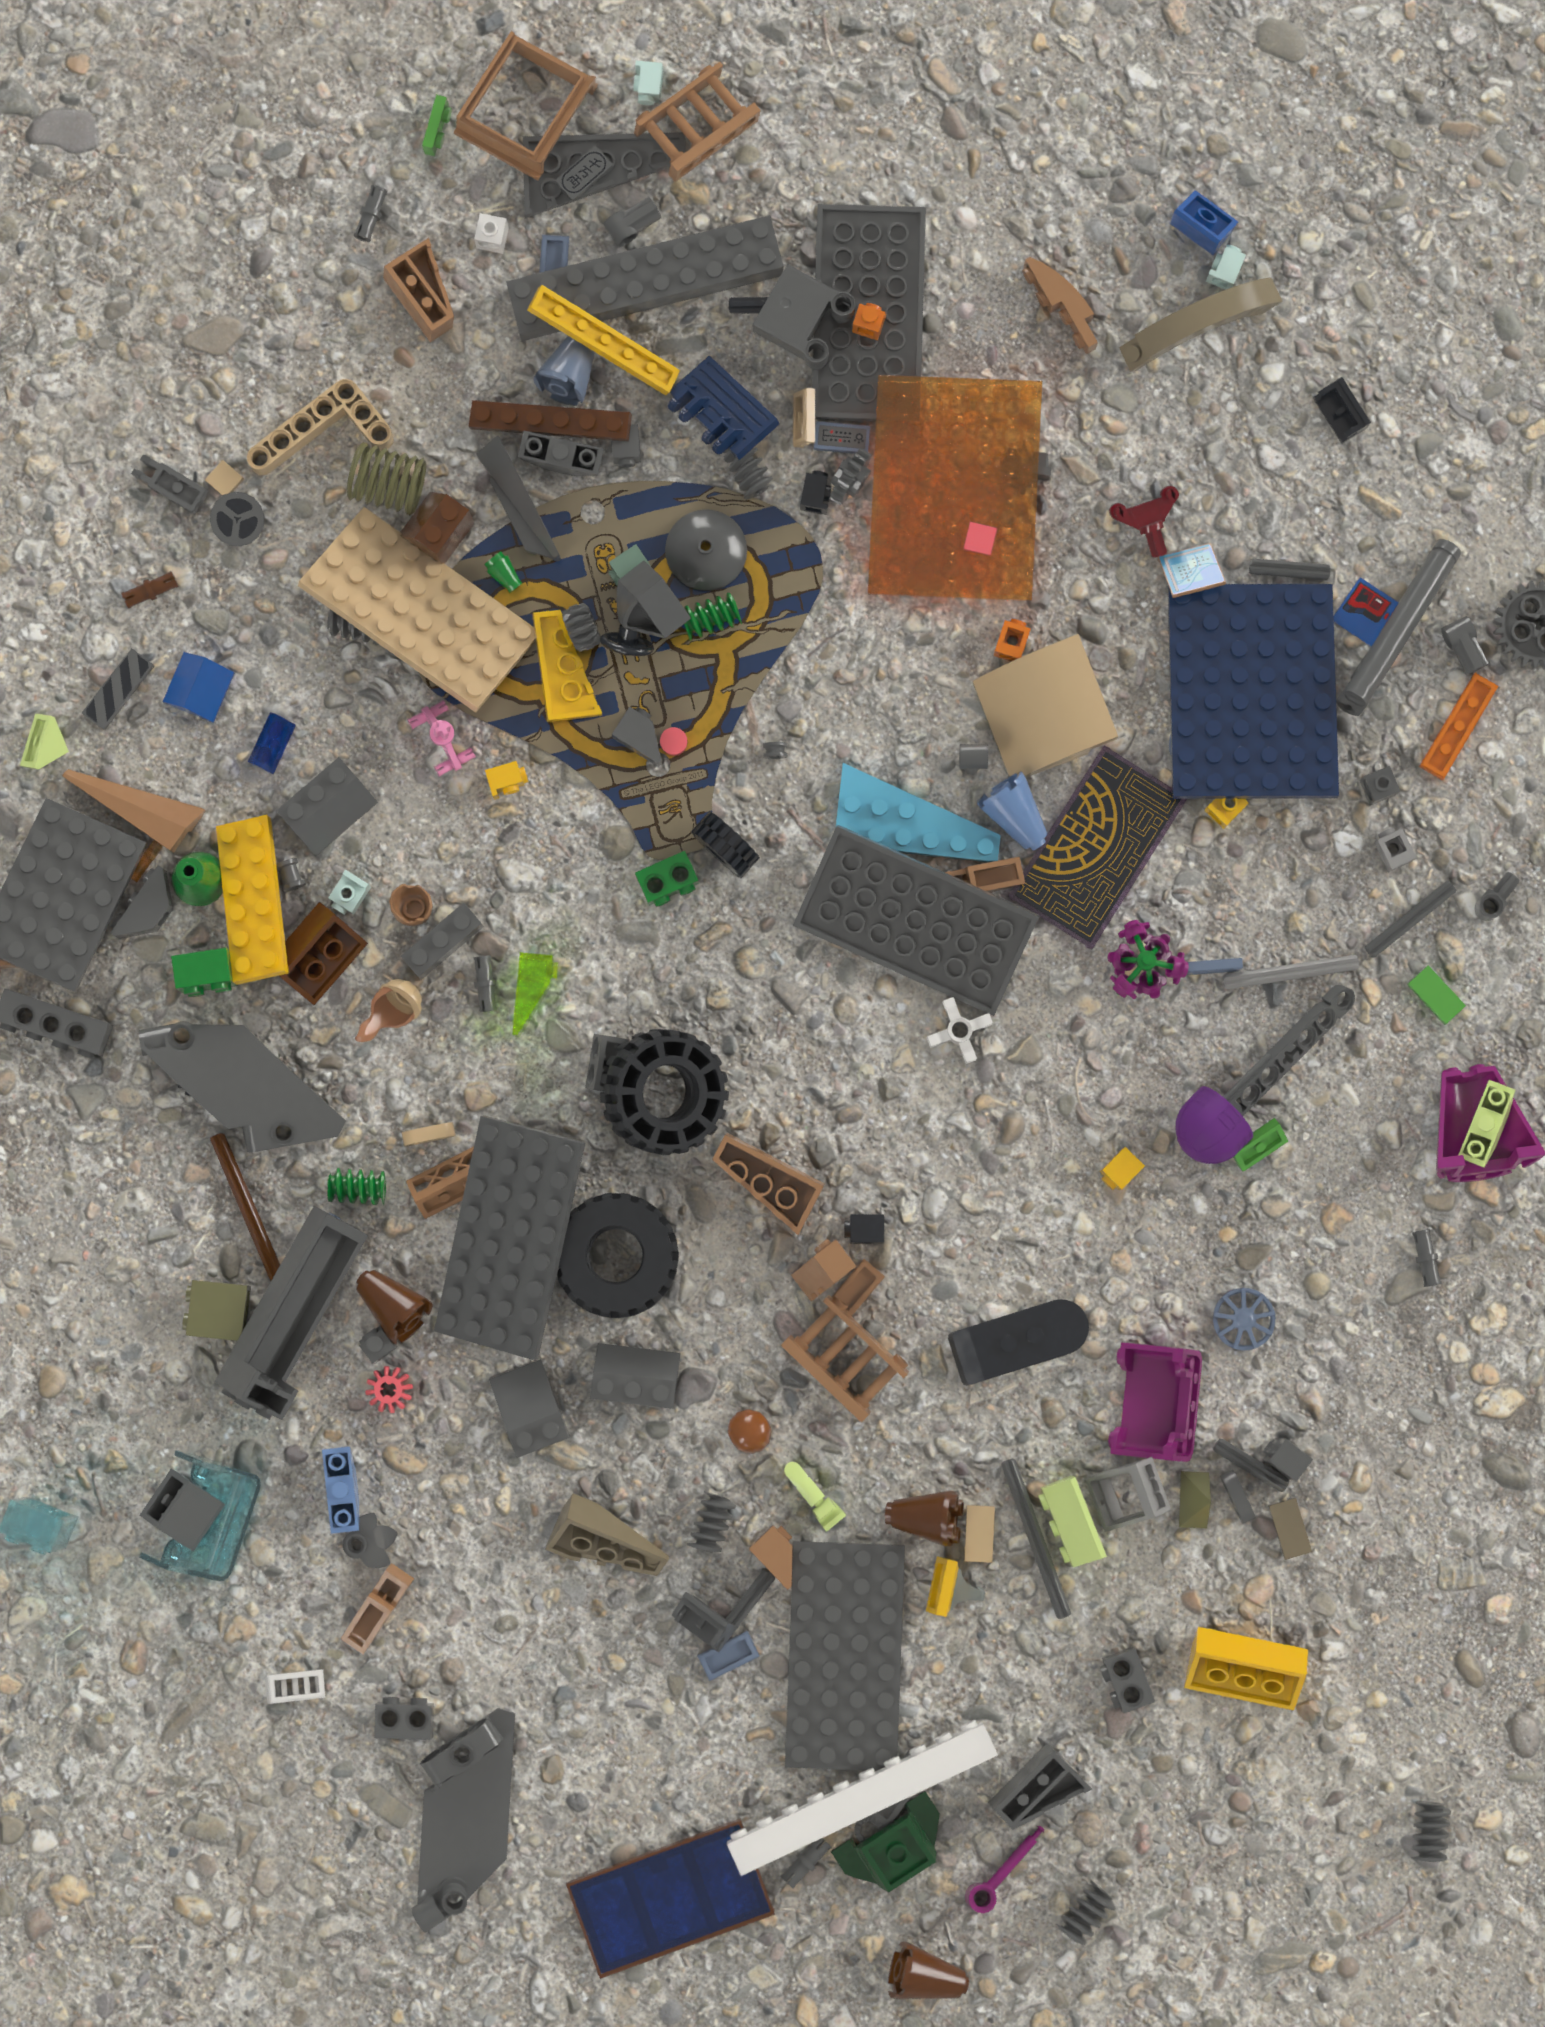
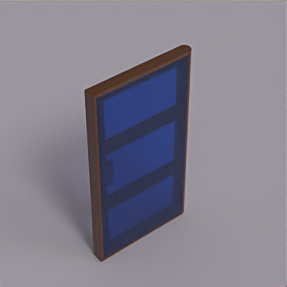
M741 1818L566 1882L569 1895L597 1969V1975L600 1979L775 1915V1909L772 1907L759 1868L741 1876L727 1846V1841L731 1840L730 1835L744 1828Z

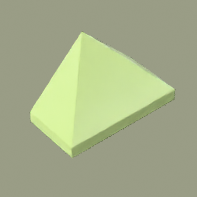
M35 714L20 766L39 770L69 751L55 717Z

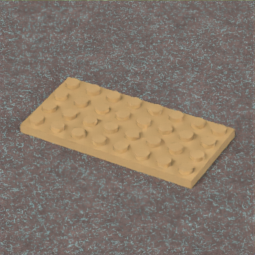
M363 507L299 580L298 587L476 713L536 641L535 628L446 564L442 563L441 565L401 537V532Z

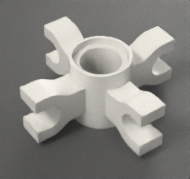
M954 997L944 1000L942 1003L950 1023L946 1030L927 1036L926 1039L929 1047L932 1048L951 1041L959 1045L965 1064L976 1061L977 1057L969 1038L972 1032L993 1024L990 1014L988 1013L969 1021L960 1016ZM961 1023L966 1026L967 1035L965 1037L957 1038L953 1035L952 1027L955 1024Z

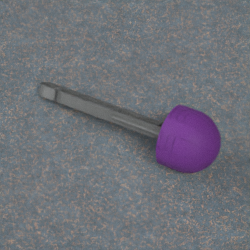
M1340 984L1332 987L1322 997L1323 1001L1315 1004L1224 1096H1221L1209 1087H1200L1181 1107L1176 1118V1136L1182 1150L1192 1159L1205 1164H1218L1234 1157L1253 1138L1252 1129L1243 1116L1335 1025L1337 1018L1341 1019L1351 1009L1355 1002V993L1352 989ZM1345 992L1344 1001L1338 1005V996ZM1323 1011H1326L1325 1020L1322 1023H1319L1318 1019L1320 1014ZM1307 1029L1306 1039L1300 1042L1301 1033ZM1269 1067L1270 1073L1268 1077L1262 1080L1263 1071ZM1250 1086L1251 1092L1249 1096L1243 1099L1244 1090Z

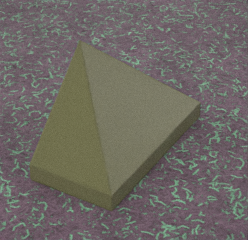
M1181 1471L1179 1527L1207 1528L1211 1505L1209 1472Z

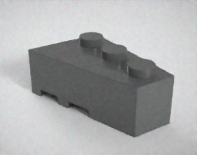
M1047 1743L988 1803L1004 1822L1014 1830L1045 1814V1811L1059 1804L1063 1805L1069 1802V1799L1082 1792L1086 1793L1092 1790V1788Z

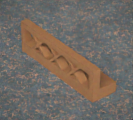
M474 1146L406 1181L414 1202L424 1219L462 1201L470 1165L466 1164L472 1158ZM450 1169L454 1170L452 1175L446 1178L442 1177L444 1172ZM424 1182H430L427 1188L417 1192L416 1186Z

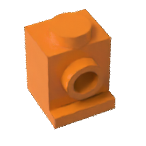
M859 304L853 322L852 333L878 341L887 315L885 314L886 312L881 311L882 308L876 304Z
M1017 619L1005 620L993 656L1011 662L1021 658L1031 628L1026 627L1027 624ZM1015 637L1018 643L1014 646L1010 645L1007 639Z

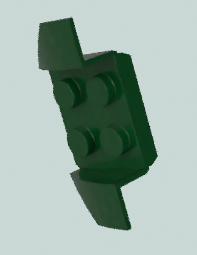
M926 1791L906 1802L905 1807L908 1813L868 1839L856 1845L854 1840L850 1838L831 1851L845 1875L875 1883L889 1893L936 1863L935 1842L940 1813Z

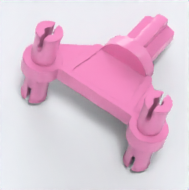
M444 700L430 708L428 706L422 708V713L407 719L412 729L427 721L431 726L430 738L432 742L442 746L449 760L434 766L439 777L452 769L455 771L461 769V764L476 758L471 748L457 755L455 754L451 744L454 738L453 726L447 721L436 719V716L449 711Z

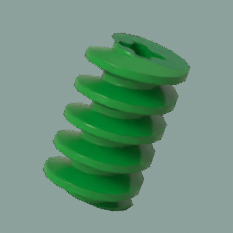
M726 593V602L720 596H716L715 605L709 599H706L705 608H702L696 602L694 612L688 605L684 607L691 619L684 623L689 641L692 640L694 631L701 638L703 637L704 628L711 635L713 634L714 625L720 631H724V622H727L731 628H734L735 619H738L742 624L735 599L731 593Z
M337 1168L334 1175L329 1174L328 1202H333L337 1195L339 1203H344L348 1195L351 1204H355L359 1196L361 1204L366 1205L370 1197L372 1205H377L381 1198L384 1206L386 1197L385 1172L381 1171L379 1177L375 1178L373 1170H370L367 1178H365L362 1169H359L356 1177H353L351 1169L348 1168L345 1176H342L340 1168Z

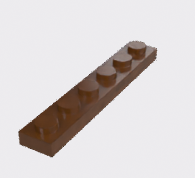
M472 400L468 427L472 430L511 433L528 431L550 436L629 442L632 414L623 411Z

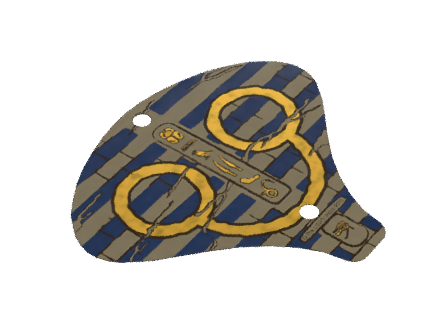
M632 481L588 487L560 496L536 507L561 557L560 561L556 562L552 558L527 553L510 522L480 542L452 569L533 627L532 615L535 612L561 610L563 614V611L569 609L570 606L585 603L592 612L599 633L602 636L608 632H618L620 625L617 614V586L608 574L611 570L609 562L636 544L651 567L664 579L683 607L688 605L694 612L696 602L702 608H705L706 599H709L715 605L716 596H720L726 602V593H731L735 599L742 624L738 619H735L734 628H731L727 622H724V631H720L714 625L713 634L711 635L704 628L703 637L701 638L694 631L691 641H689L684 624L666 638L640 633V637L647 639L654 646V651L647 656H630L616 653L605 648L601 642L589 650L578 651L576 649L588 682H590L596 702L602 711V716L547 722L536 641L476 713L421 673L419 675L435 694L461 711L542 749L586 777L614 803L627 819L641 848L649 857L663 860L682 851H686L687 854L701 850L705 847L691 834V830L709 811L712 812V798L717 771L726 744L743 709L764 677L803 625L820 592L823 580V562L820 550L807 530L789 515L759 499L751 498L746 500L744 499V494L729 489L673 481ZM597 501L603 505L605 515L601 522L589 524L582 519L581 508L586 502ZM698 510H715L728 515L740 526L747 544V558L739 576L729 585L714 591H698L685 586L672 574L666 560L665 546L670 530L683 516ZM708 542L701 544V549L704 551L711 548ZM500 551L505 556L508 555L522 582L511 593L486 572L488 569L484 565ZM629 707L634 710L639 707L651 715L650 720L653 721L659 752L665 754L670 760L669 771L661 777L651 775L646 768V759L612 737L613 731ZM672 727L681 729L687 736V747L682 754L677 756L666 754L660 745L662 733Z

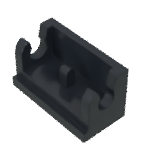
M1343 377L1318 392L1319 394L1313 397V400L1341 444L1366 430L1371 423Z

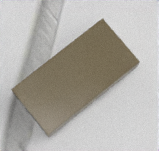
M1296 1498L1268 1505L1284 1559L1287 1560L1312 1552Z

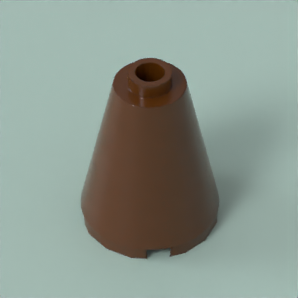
M376 1270L363 1272L356 1281L358 1284L357 1292L387 1337L394 1344H397V1340L403 1343L413 1336L424 1324L421 1320L424 1313L429 1316L432 1311L433 1304L429 1299Z
M900 1942L899 1946L903 1948L901 1952H894L888 1975V1983L893 1984V1991H888L891 1998L959 1999L962 1994H966L969 1987V1978L966 1977L964 1970L909 1942Z

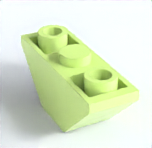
M1491 1080L1488 1081L1459 1152V1155L1464 1156V1160L1485 1168L1507 1122L1516 1092L1515 1089Z

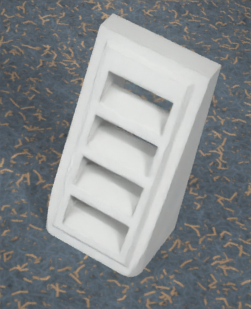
M323 1669L265 1675L267 1704L325 1698ZM314 1676L316 1693H310L309 1677ZM303 1677L304 1694H299L298 1678ZM286 1679H291L293 1695L288 1696ZM275 1680H280L281 1696L276 1697Z

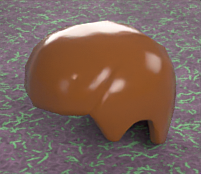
M746 1409L737 1412L731 1418L728 1425V1435L733 1445L739 1451L754 1454L763 1451L770 1443L771 1426L760 1412Z

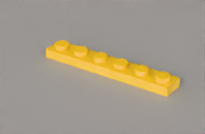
M543 285L538 287L527 311L665 396L670 393L680 372L678 368Z

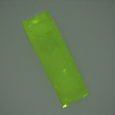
M520 952L512 1031L514 1037L521 1036L551 988L552 980L558 978L559 962H554L553 955Z

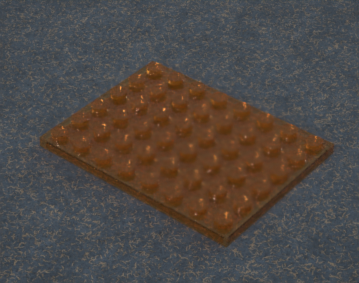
M878 375L868 595L1032 601L1042 381ZM970 522L997 528L991 556L964 550Z

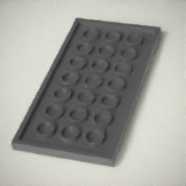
M817 205L815 279L838 292L850 293L855 299V314L850 321L840 323L833 319L831 309H828L814 333L813 339L823 340L829 350L827 364L821 369L812 370V388L815 389V420L920 423L926 207ZM841 302L836 305V309L840 312H847L850 306L845 302ZM859 304H876L882 308L881 311L886 312L885 314L887 315L878 341L852 333L853 322ZM813 349V359L822 358L823 352L819 349Z
M837 825L793 926L994 1016L1040 915Z
M485 1115L480 1116L434 1332L527 1359L538 1360L585 1142Z
M793 1541L785 1768L861 1771L874 1768V1771H878L885 1767V1761L898 1756L905 1545Z

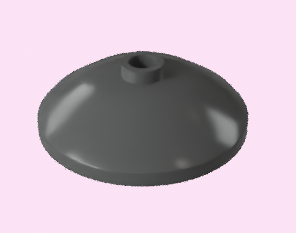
M698 510L683 516L674 524L666 540L665 554L672 574L682 584L698 591H714L729 585L739 576L746 562L747 544L740 526L728 515L715 510ZM704 542H708L711 545V548L707 551L701 549V544Z

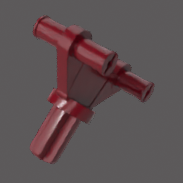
M1174 486L1164 487L1160 492L1161 497L1129 508H1126L1121 503H1114L1109 508L1111 518L1139 530L1140 534H1145L1153 558L1167 553L1160 529L1164 527L1163 522L1179 497V492Z

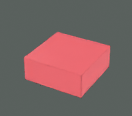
M970 522L964 550L991 556L997 528Z

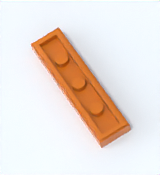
M1476 672L1472 675L1420 763V768L1440 780H1444L1496 692L1498 685Z

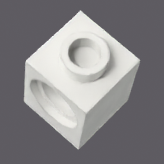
M480 213L474 238L476 248L503 254L509 230L507 219Z

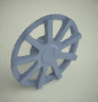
M1250 1288L1231 1290L1223 1295L1215 1306L1213 1313L1214 1329L1222 1342L1237 1350L1258 1348L1270 1338L1274 1331L1276 1319L1274 1308L1268 1298L1259 1291ZM1241 1293L1240 1308L1234 1305L1229 1299L1230 1296ZM1246 1293L1258 1297L1250 1308L1246 1307ZM1224 1301L1234 1311L1233 1315L1219 1313V1309ZM1263 1301L1269 1312L1255 1314L1254 1310ZM1270 1316L1269 1329L1256 1322L1259 1318ZM1218 1318L1230 1319L1233 1323L1220 1331ZM1237 1328L1236 1339L1232 1343L1224 1337V1334ZM1252 1328H1257L1266 1333V1335L1256 1342ZM1244 1331L1248 1333L1252 1345H1239Z

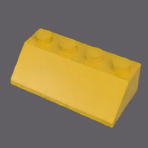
M1198 1627L1191 1647L1184 1688L1294 1711L1307 1675L1308 1649Z

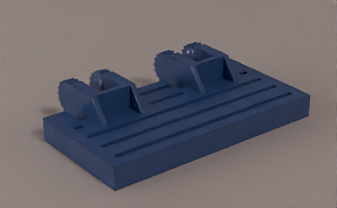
M710 355L670 391L673 398L668 403V409L675 413L682 408L680 413H678V418L683 423L688 422L696 415L698 422L707 429L701 437L702 441L709 445L718 438L712 445V451L716 454H722L729 448L732 454L740 460L780 424L771 412Z

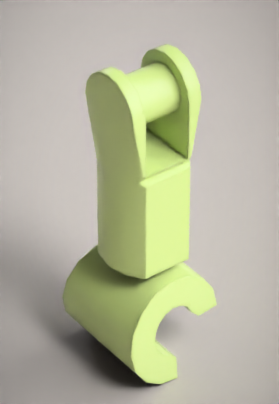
M789 1462L784 1468L786 1476L796 1486V1489L811 1507L815 1506L812 1512L827 1532L846 1516L845 1512L831 1498L823 1499L825 1495L798 1463Z

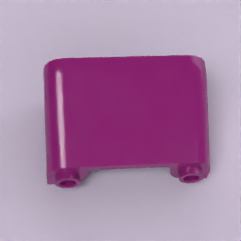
M1121 1342L1116 1360L1121 1369L1126 1371L1121 1427L1117 1426L1114 1431H1111L1108 1438V1445L1111 1448L1110 1454L1189 1462L1193 1455L1202 1370V1355L1200 1351Z

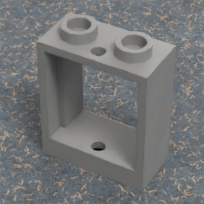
M1152 1457L1106 1470L1086 1478L1089 1492L1093 1498L1104 1532L1155 1518L1171 1510ZM1130 1472L1143 1511L1123 1517L1110 1478Z

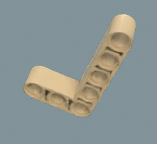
M341 379L254 445L248 451L247 461L253 472L258 475H267L345 415L350 418L372 447L377 445L380 451L385 448L389 449L393 444L394 437L389 425L359 387L350 379ZM345 389L354 391L353 396L349 399H342L340 394ZM325 405L332 407L329 415H319L321 407ZM361 410L370 411V416L366 420L357 419V414ZM300 423H310L311 426L308 431L303 433L297 431ZM378 431L387 432V437L383 441H375L373 439L374 434ZM283 438L289 440L286 448H276L278 440ZM260 455L267 456V462L264 465L257 466L254 464L256 457Z

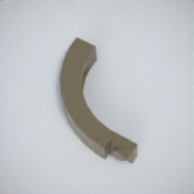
M1271 277L1250 281L1213 294L1168 315L1135 334V338L1120 346L1119 349L1130 372L1137 371L1190 339L1227 323L1250 316L1262 315L1283 301Z

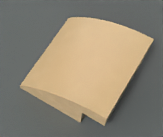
M1079 634L1027 654L973 681L1009 777L1023 772L1027 778L1088 755L1091 749L1115 741L1118 738Z

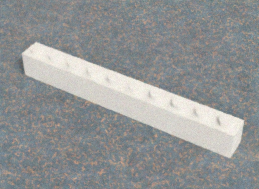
M976 1720L970 1721L960 1727L961 1732L951 1735L950 1732L942 1734L935 1738V1744L927 1748L925 1744L919 1745L909 1750L911 1755L901 1760L899 1756L885 1761V1767L878 1771L870 1768L858 1774L859 1779L850 1784L848 1780L834 1785V1791L829 1794L823 1795L822 1792L814 1794L807 1798V1804L799 1808L797 1804L791 1805L781 1811L783 1815L772 1819L771 1816H768L756 1822L757 1827L748 1832L743 1828L730 1835L731 1840L727 1841V1846L741 1876L998 1756L983 1722L977 1724Z

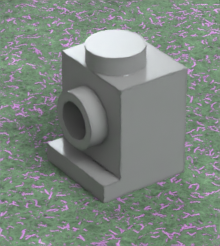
M1393 827L1379 833L1380 839L1374 842L1388 873L1417 858L1402 828L1394 831ZM1392 844L1397 847L1395 854L1389 852V845Z

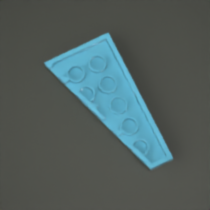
M843 763L836 826L840 825L900 853L988 863L998 861L1001 835Z

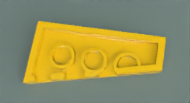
M561 610L533 613L547 722L602 716V711L596 702L581 659L578 657L565 627Z

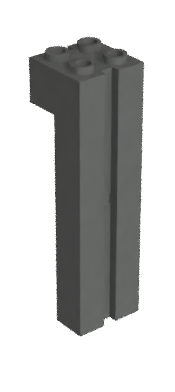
M313 1206L215 1380V1383L223 1387L221 1393L235 1400V1403L248 1410L250 1408L256 1410V1413L269 1420L272 1416L283 1420L298 1393V1390L288 1384L286 1380L368 1237L367 1234Z

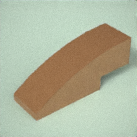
M1020 857L945 872L989 893L1025 884Z
M391 1563L342 1635L341 1640L364 1654L414 1581V1578Z

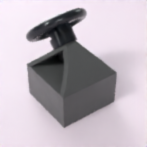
M642 561L618 580L617 614L620 623L618 632L603 634L600 637V642L605 648L616 653L630 656H647L654 651V646L647 639L640 637V633L666 638L691 619V617L664 579L649 564Z

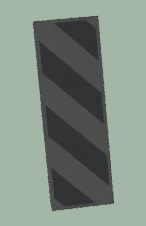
M131 648L82 711V714L105 731L154 668V665Z

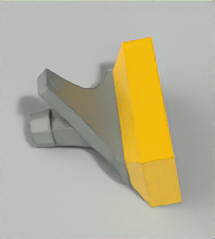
M937 1556L926 1612L946 1617L949 1611L953 1610L962 1601L984 1600V1589L980 1587L974 1588L964 1580L957 1561Z

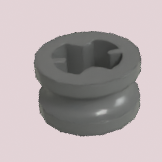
M763 743V748L766 749L763 758H787L788 753L785 752L787 743Z

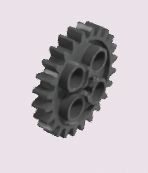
M1541 580L1538 586L1535 587L1534 582L1529 581L1527 589L1522 584H1519L1517 586L1518 594L1511 589L1507 593L1510 600L1504 597L1500 600V603L1505 608L1498 607L1495 610V613L1501 617L1495 618L1492 622L1500 626L1493 634L1501 635L1502 637L1496 643L1497 645H1506L1502 653L1503 655L1509 652L1513 653L1511 662L1520 658L1521 667L1531 662L1532 670H1535L1538 663H1541L1544 670L1545 647L1541 645L1540 638L1545 636V582ZM1524 602L1533 603L1536 608L1535 613L1526 612ZM1518 615L1523 620H1517L1515 616ZM1536 620L1540 621V626L1542 627L1540 630L1535 629L1536 624L1534 622ZM1515 627H1521L1526 631L1525 639H1520L1515 635Z

